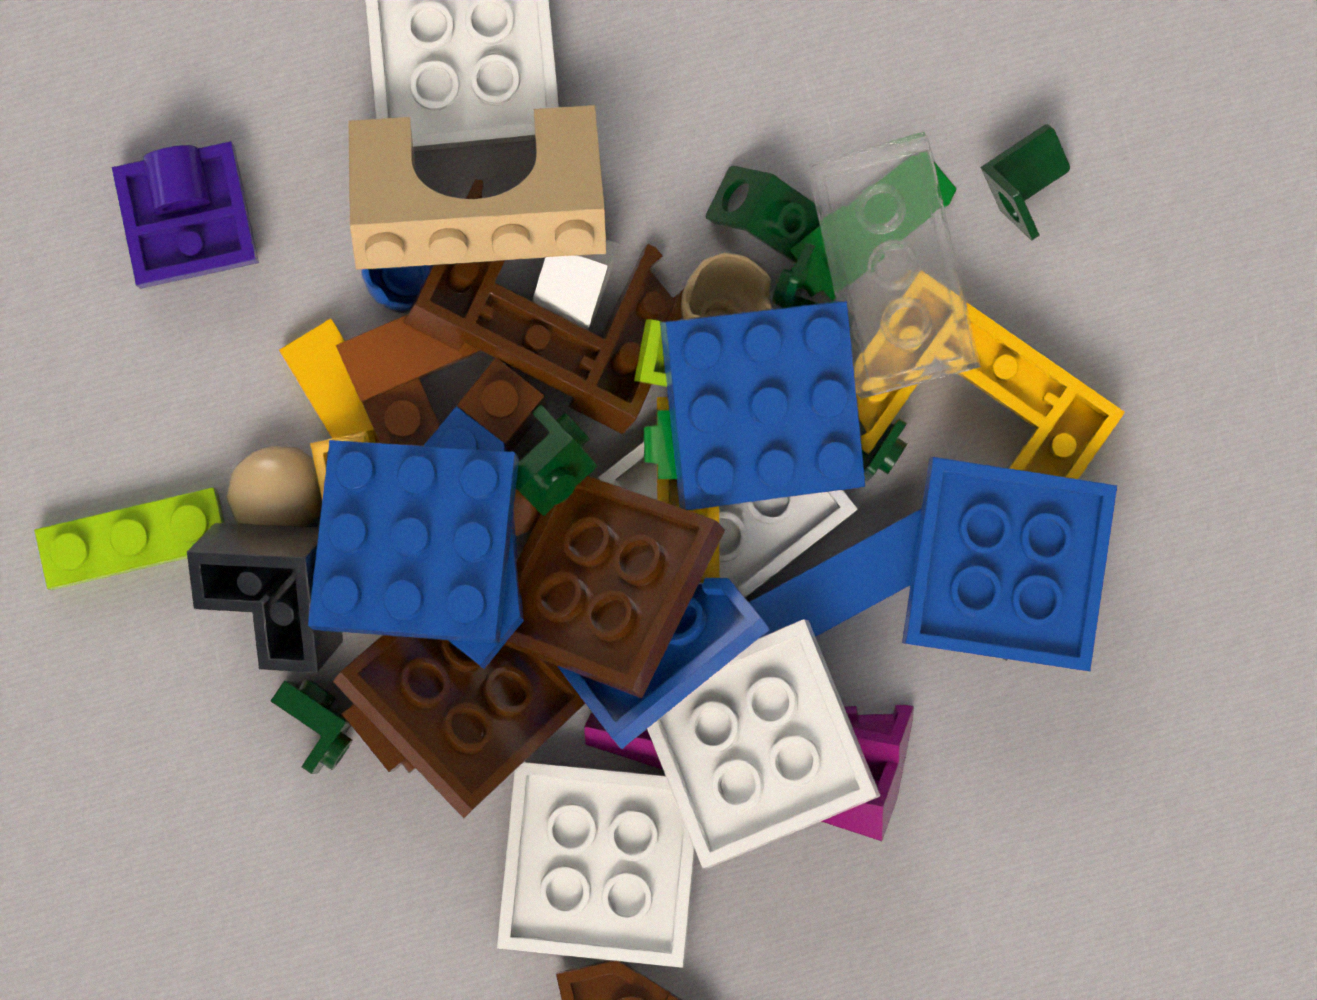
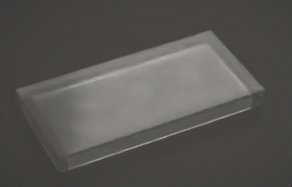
M920 132L808 164L807 168L836 301H847L856 394L863 399L981 367L931 147L926 133Z

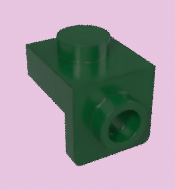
M540 404L532 414L550 434L518 462L516 489L544 517L555 505L565 501L573 493L575 487L598 465L582 449L590 438L566 413H563L555 420Z
M305 678L300 686L293 681L284 680L271 699V702L321 735V738L301 768L310 774H318L323 766L333 770L353 741V739L345 735L351 726L343 715L331 708L336 697L308 678Z

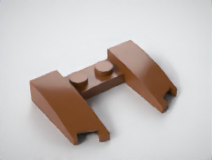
M407 315L337 344V350L379 442L382 444L424 446L440 426L420 379L482 352L467 343H464L458 351L405 324L404 320ZM516 489L513 511L517 537L532 530L541 513Z

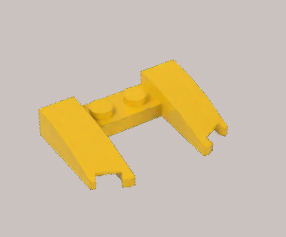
M924 272L920 273L854 367L858 417L866 431L865 434L860 436L861 447L868 455L935 359L1036 428L1009 466V469L1079 479L1125 413Z

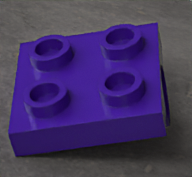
M231 141L197 148L193 145L166 147L147 153L143 156L142 161L112 167L136 286L140 289L259 263L236 150Z

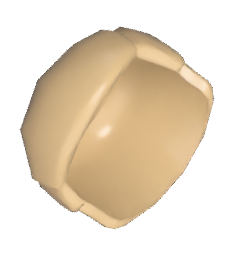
M724 252L704 259L688 279L682 293V318L690 319L773 309L769 294L771 279L765 270L747 256Z
M281 446L266 447L244 458L231 473L227 494V502L236 523L306 527L321 515L322 498L313 458L297 447Z

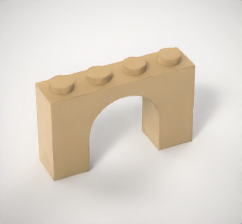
M595 105L534 109L536 161L532 171L526 179L511 190L481 199H460L446 196L430 189L418 178L415 173L410 117L348 121L350 230L356 270L606 254L605 208Z

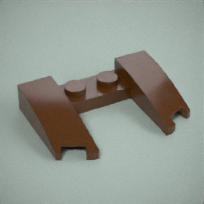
M475 179L465 199L482 198L483 180ZM648 243L643 249L600 337L495 283L505 260L431 265L404 323L458 351L464 343H467L494 358H498L500 361L573 397L568 407L623 435L637 419L652 385L634 381L646 320L652 319L662 322L680 320L682 317L681 301L684 289L672 298L650 271V268L658 263L663 255L656 247Z

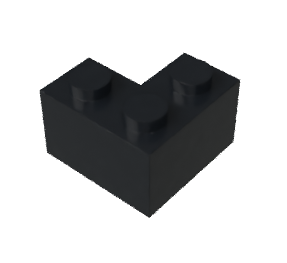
M214 523L187 551L194 609L252 612L259 669L318 673L343 642L342 632L313 630L308 626L319 527Z

